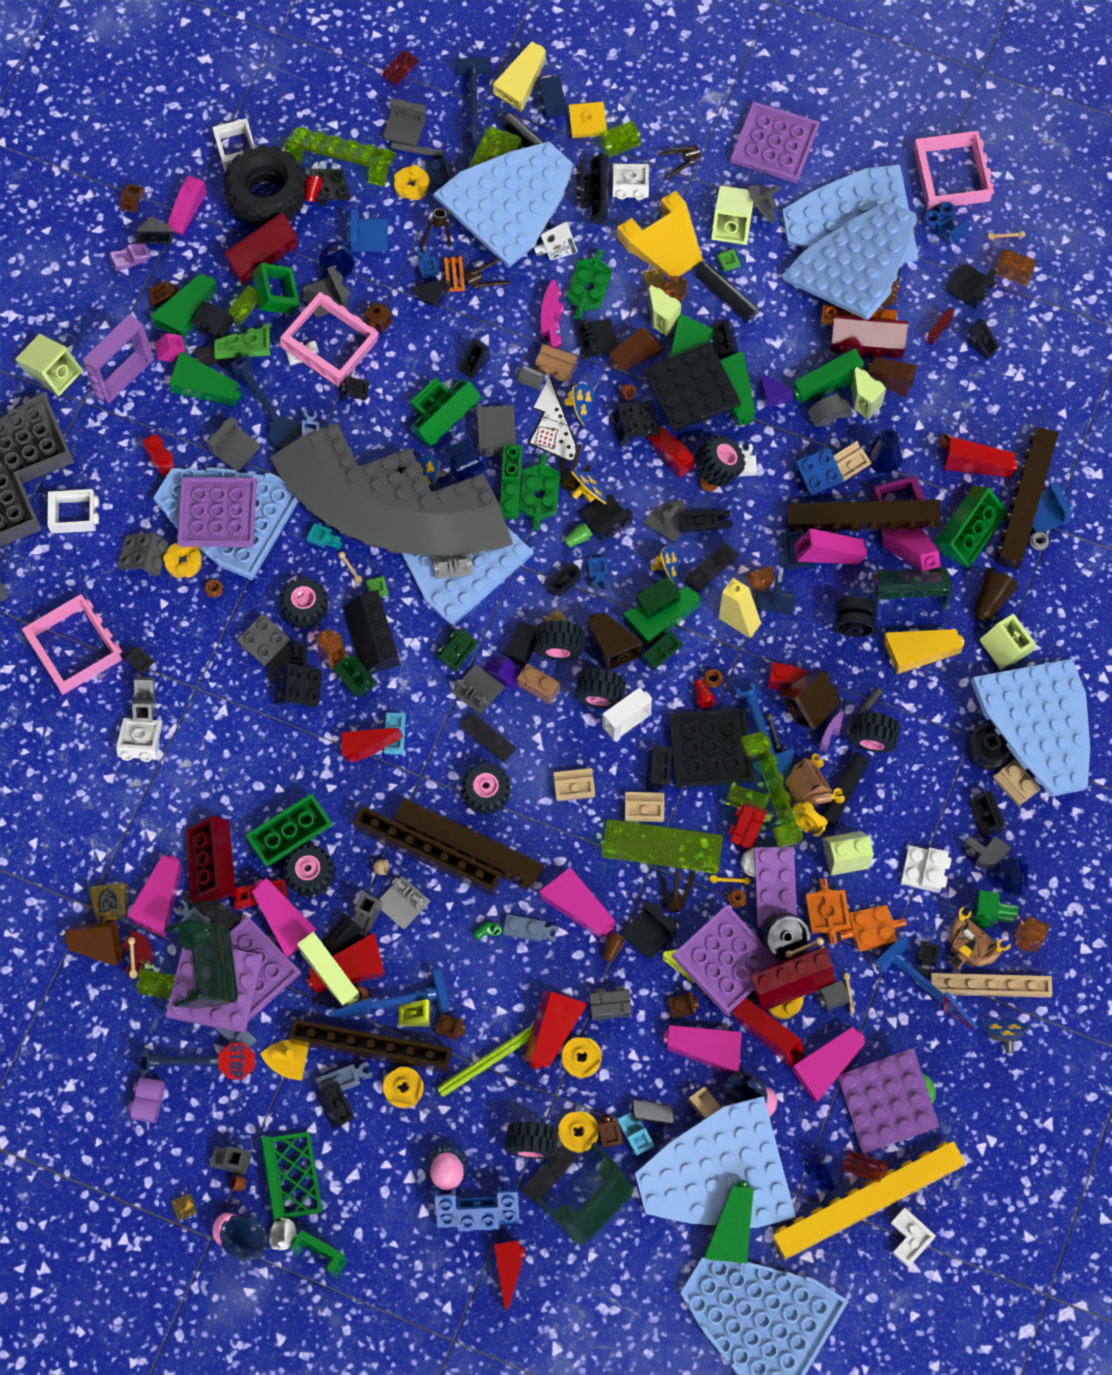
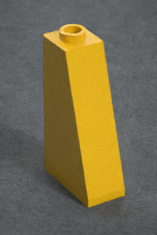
M956 629L885 633L883 639L897 674L960 654L964 646L963 637L958 635Z

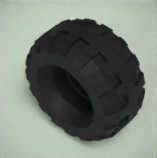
M258 145V148L251 149L250 147L245 149L243 154H238L231 161L232 164L227 167L225 180L223 181L225 197L232 213L236 218L242 219L243 223L250 226L254 224L257 228H260L281 212L290 222L294 218V214H298L303 208L306 177L300 162H297L294 155L290 152L282 151L280 147L273 145L272 147ZM265 181L276 182L282 186L278 193L267 198L256 197L250 193L254 186Z

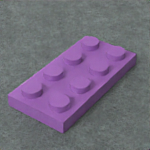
M794 847L754 848L757 927H762L765 919L778 911H788L797 916Z

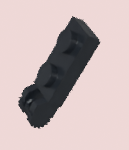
M707 510L679 513L681 533L729 529L733 527L731 521L718 522V519L731 517V512L728 510Z

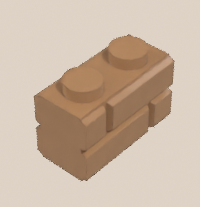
M544 344L536 359L535 369L545 373V375H553L559 381H570L577 367L578 357Z
M526 664L517 678V685L537 698L543 699L549 705L560 691V682L529 664Z

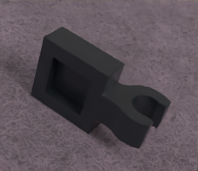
M921 941L916 961L922 963L919 973L926 978L930 965L936 966L941 946Z

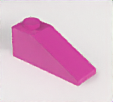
M189 175L186 178L167 223L173 229V232L183 235L207 194L204 181Z

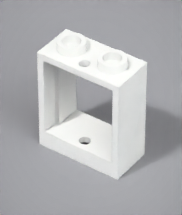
M247 118L212 127L225 172L227 167L232 164L231 161L238 154L242 155L243 151L225 155L220 139L246 133L251 149L255 148Z
M93 489L48 492V528L50 532L96 531V524H99V514L96 513V507H99V497L95 496ZM89 502V521L59 523V503Z
M639 687L603 713L602 727L613 741L651 715L652 698L649 693L643 692Z

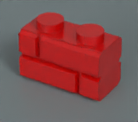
M745 802L743 807L739 805L735 815L738 817L737 823H733L729 831V835H732L730 841L752 849L767 810L749 802Z

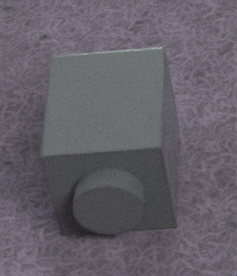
M843 981L821 988L818 993L819 996H817L820 1006L824 1007L826 1012L848 1004L850 1000Z

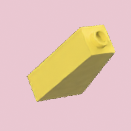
M531 42L494 82L493 94L522 112L546 61V50L541 45Z
M732 578L722 592L719 619L748 638H751L761 625V621L749 587Z

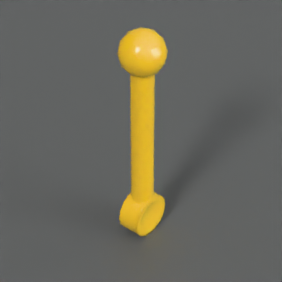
M716 875L710 877L711 883H716L717 881L738 882L746 885L751 883L749 877L744 879L719 878Z

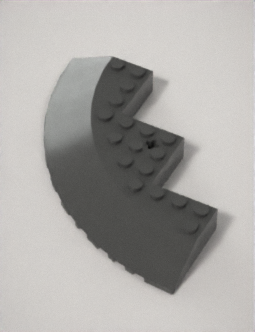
M45 392L22 402L23 405L9 410L8 414L0 418V547L42 530L23 483L74 463ZM0 579L1 602L9 598Z
M338 423L302 435L270 457L279 477L285 482L286 487L289 491L291 490L300 503L302 502L307 507L310 513L322 519L329 527L332 526L339 530L341 534L349 538L358 539L365 545L374 548L376 546L384 548L391 553H408L415 557L418 555H429V557L443 558V556L448 555L460 557L463 554L470 553L475 555L481 551H494L513 545L499 504L484 473L431 492L411 448L358 467Z

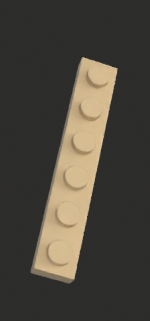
M931 973L930 982L943 995L948 992L950 995L1052 997V976Z

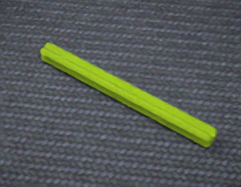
M533 1025L437 1087L439 1094L442 1097L446 1096L527 1043L530 1039Z

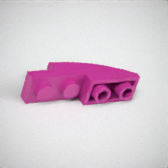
M552 280L542 302L541 337L542 339L549 338L550 347L559 350L562 342L561 336L557 335L556 330H559L558 321L561 320V313H564L563 303L559 302L558 299L561 297L560 286L557 287L556 280Z

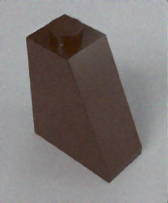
M642 326L609 353L612 358V365L616 369L620 368L626 372L665 348L653 333Z
M875 357L872 363H868L865 371L874 380L880 381L887 390L906 397L913 385L918 366Z
M117 921L75 925L65 931L64 940L68 945L69 951L111 965H118L124 959Z

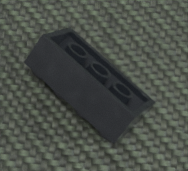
M378 589L358 595L343 607L358 659L370 674L399 666V656Z

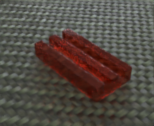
M404 50L382 73L383 78H387L389 82H393L397 86L418 63V59ZM405 57H407L406 60L399 65V63H400ZM397 67L394 73L390 75V73Z
M949 307L928 333L926 342L931 345L934 344L952 321L954 316L953 309Z
M851 1151L842 1168L843 1171L880 1183L882 1180L881 1176L885 1175V1170L889 1166L887 1162ZM868 1164L879 1167L880 1169L871 1167Z

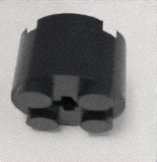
M202 302L191 324L196 327L195 331L202 336L208 334L214 341L226 336L234 323V319L229 314L226 317L223 314L224 310L209 302Z

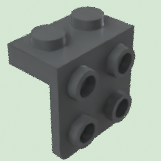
M392 98L390 102L391 115L383 135L384 139L417 146L427 119L426 106Z
M334 266L327 268L328 278L303 288V293L309 304L321 292L324 295L330 296L338 305L349 306V290L347 286H343L342 275L340 271L336 272ZM320 305L313 312L317 318L330 313Z
M232 416L221 424L220 429L213 433L207 442L210 453L237 472L260 449V444L240 430L237 420Z
M154 532L127 535L119 558L118 569H143L153 577L159 576L168 542Z

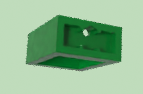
M260 263L252 272L260 310L292 314L300 306L292 268ZM268 277L282 279L285 297L271 295Z

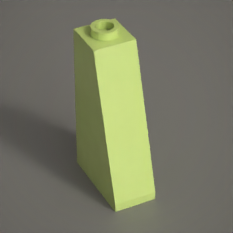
M314 932L297 944L301 955L342 1007L359 1001V992Z

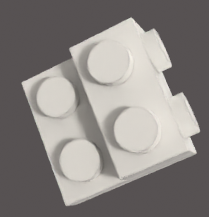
M613 164V197L619 199L635 197L638 200L648 198L649 164Z
M123 718L116 746L118 757L126 761L132 758H139L144 762H149L151 759L156 760L160 746L159 738L162 721L133 722L132 718Z
M909 845L901 884L940 893L941 888H945L948 876H944L945 869H949L951 864V858L948 857L949 852L930 847L927 850Z

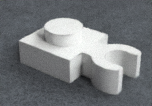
M749 444V450L744 451L742 449L746 465L739 476L757 475L756 455L750 456L753 451L752 444Z

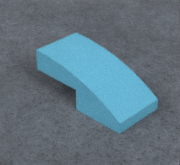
M386 713L385 729L398 727L403 733V738L385 747L384 754L404 755L406 713Z
M631 1112L618 1119L619 1126L636 1156L654 1147L642 1122L631 1121Z

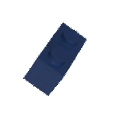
M560 76L540 78L536 91L537 96H541L542 100L540 101L541 112H545L546 118L566 115V101Z

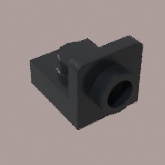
M348 376L339 387L341 400L352 397L365 401L368 398L369 381Z
M139 645L128 648L124 652L125 657L122 659L139 675H142L154 663V660Z

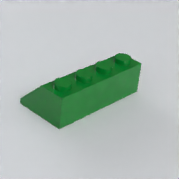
M972 486L934 543L945 556L969 569L1008 511L989 487Z
M311 793L245 836L257 857L267 868L294 851L295 848L302 846L332 827L333 824Z

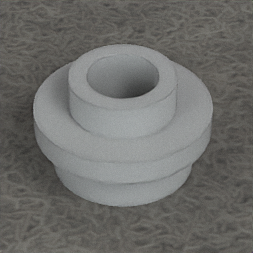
M1036 532L1030 538V545L1035 550H1044L1049 544V539L1043 532ZM1036 540H1040L1042 544H1038Z

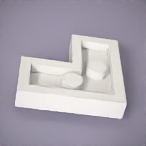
M906 1208L891 1222V1225L906 1238L893 1254L909 1267L936 1235Z

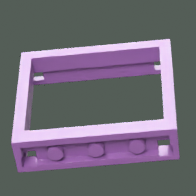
M131 314L83 358L84 369L88 372L87 377L92 383L91 387L95 391L94 395L108 404L154 360L144 326ZM131 339L135 352L103 381L99 369Z

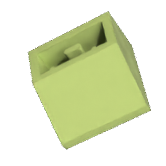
M651 285L649 287L648 306L652 327L668 337L677 326L678 318L681 314V304L676 298L666 295L662 289Z
M856 367L851 384L853 406L855 411L869 420L882 406L886 388L880 381L870 377L868 372Z
M1014 614L996 624L979 640L1001 671L1032 653L1036 645Z

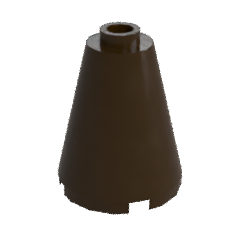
M987 567L984 572L973 613L976 614L975 618L982 622L990 621L1020 587L1015 579L1003 572L994 573L996 569Z

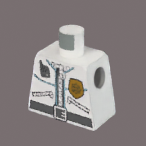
M567 222L542 233L543 243L534 246L537 257L548 253L550 260L578 252Z

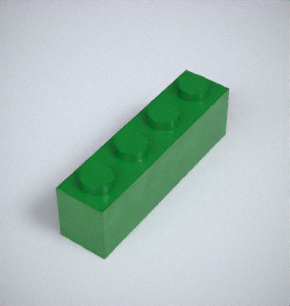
M460 379L410 426V429L421 444L427 446L434 445L444 433L451 430L452 425L456 421L461 420L469 409L475 407L477 401L482 397L470 381Z

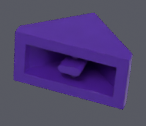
M765 374L761 375L760 388L766 407L792 402L793 390Z
M492 655L483 668L485 672L510 689L515 690L518 686L517 678L522 671L509 658Z

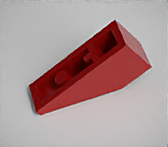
M662 426L659 427L660 434L658 436H647V439L679 478L694 469L695 458L679 440Z
M772 662L768 688L783 691L809 672L791 665Z
M398 727L342 732L341 754L349 762H358L359 759H366L403 738V733Z
M519 1241L494 1245L505 1310L510 1308L522 1267V1258H526L524 1246H519Z

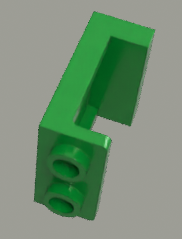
M303 1230L299 1234L296 1233L290 1242L292 1245L291 1250L297 1256L300 1255L302 1249L306 1246L329 1259L331 1262L327 1267V1271L336 1279H338L348 1261L343 1253Z

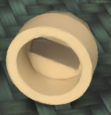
M377 860L373 864L374 872L379 875H387L389 869L388 860Z

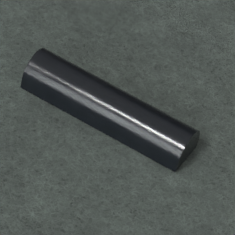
M509 113L504 117L503 129L524 148L545 143L513 113Z
M603 152L590 159V222L594 224H604L608 221L609 156Z
M708 262L698 269L696 278L746 323L760 312V309Z
M852 753L831 792L832 794L836 788H840L842 794L837 796H844V802L836 803L832 799L831 802L825 803L819 814L826 818L828 821L827 825L833 828L838 823L870 763V760L861 753Z

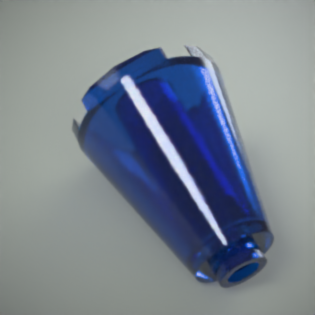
M892 429L882 431L867 449L866 455L871 461L870 467L874 471L888 474L899 469L903 462V451L899 436Z

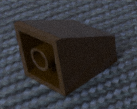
M595 613L587 619V635L605 670L610 671L641 657V641L607 613Z
M815 668L779 693L796 724L812 731L841 703L838 697L840 694L829 681L831 678L825 670Z

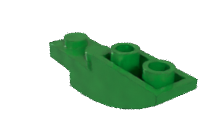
M504 444L500 510L504 519H519L522 445Z

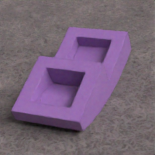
M131 244L127 246L126 250L109 253V259L115 271L133 267L151 258L145 244Z
M840 711L828 725L820 750L827 752L831 734L839 736L845 712Z

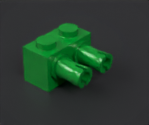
M980 890L974 901L972 923L980 928L992 927L996 921L1014 923L1015 917L1018 915V905L1002 904L999 901L1000 893Z

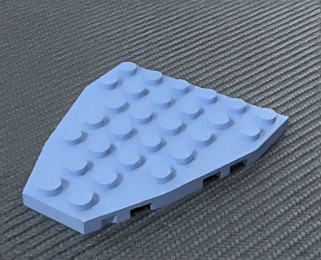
M550 142L508 152L461 171L436 191L434 198L510 268L538 242L539 236L545 230L546 224L552 218L563 198V193L572 175L574 164Z
M900 165L865 168L816 189L784 208L782 216L787 244L795 247L799 246L806 250L851 219L886 201L909 210ZM914 233L910 238V249L904 263L918 261L919 257Z
M889 201L880 204L851 219L804 250L782 275L783 280L868 320L892 291V283L896 281L898 277L897 272L899 268H902L910 249V238L913 236V227L917 221L916 213Z
M171 468L153 498L154 502L177 529L179 526L182 478H257L254 547H198L218 566L253 580L299 502L291 490L289 491L282 478L271 473L257 475L251 471L238 473L236 470L223 468H206V470Z
M509 528L508 531L513 545L494 551H481L475 555L471 553L473 575L436 579L433 557H429V555H418L415 557L412 554L401 553L416 580L418 588H420L425 602L451 627L533 555V550Z
M1073 659L977 676L970 680L987 720L991 719L996 726L995 731L998 735L1002 734L1008 742L1006 746L1025 770L1028 768L1036 776L1034 780L1042 785L1051 797L1082 791L1088 787L1090 739L1085 689Z
M764 1096L723 1106L717 1112L669 1142L660 1152L635 1172L645 1213L648 1215L691 1224L716 1225L732 1183L748 1181L750 1182L749 1185L754 1187L750 1228H758L796 1218Z
M705 1258L700 1260L680 1293L705 1336L737 1375H806L849 1302L810 1277H802L749 1262L737 1263L707 1260Z

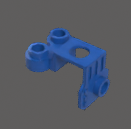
M944 202L940 205L939 213L933 210L926 213L925 223L929 227L937 226V231L951 246L964 238L971 222L967 221L956 227L953 223L954 205L950 202ZM948 229H953L949 236H947L945 232Z

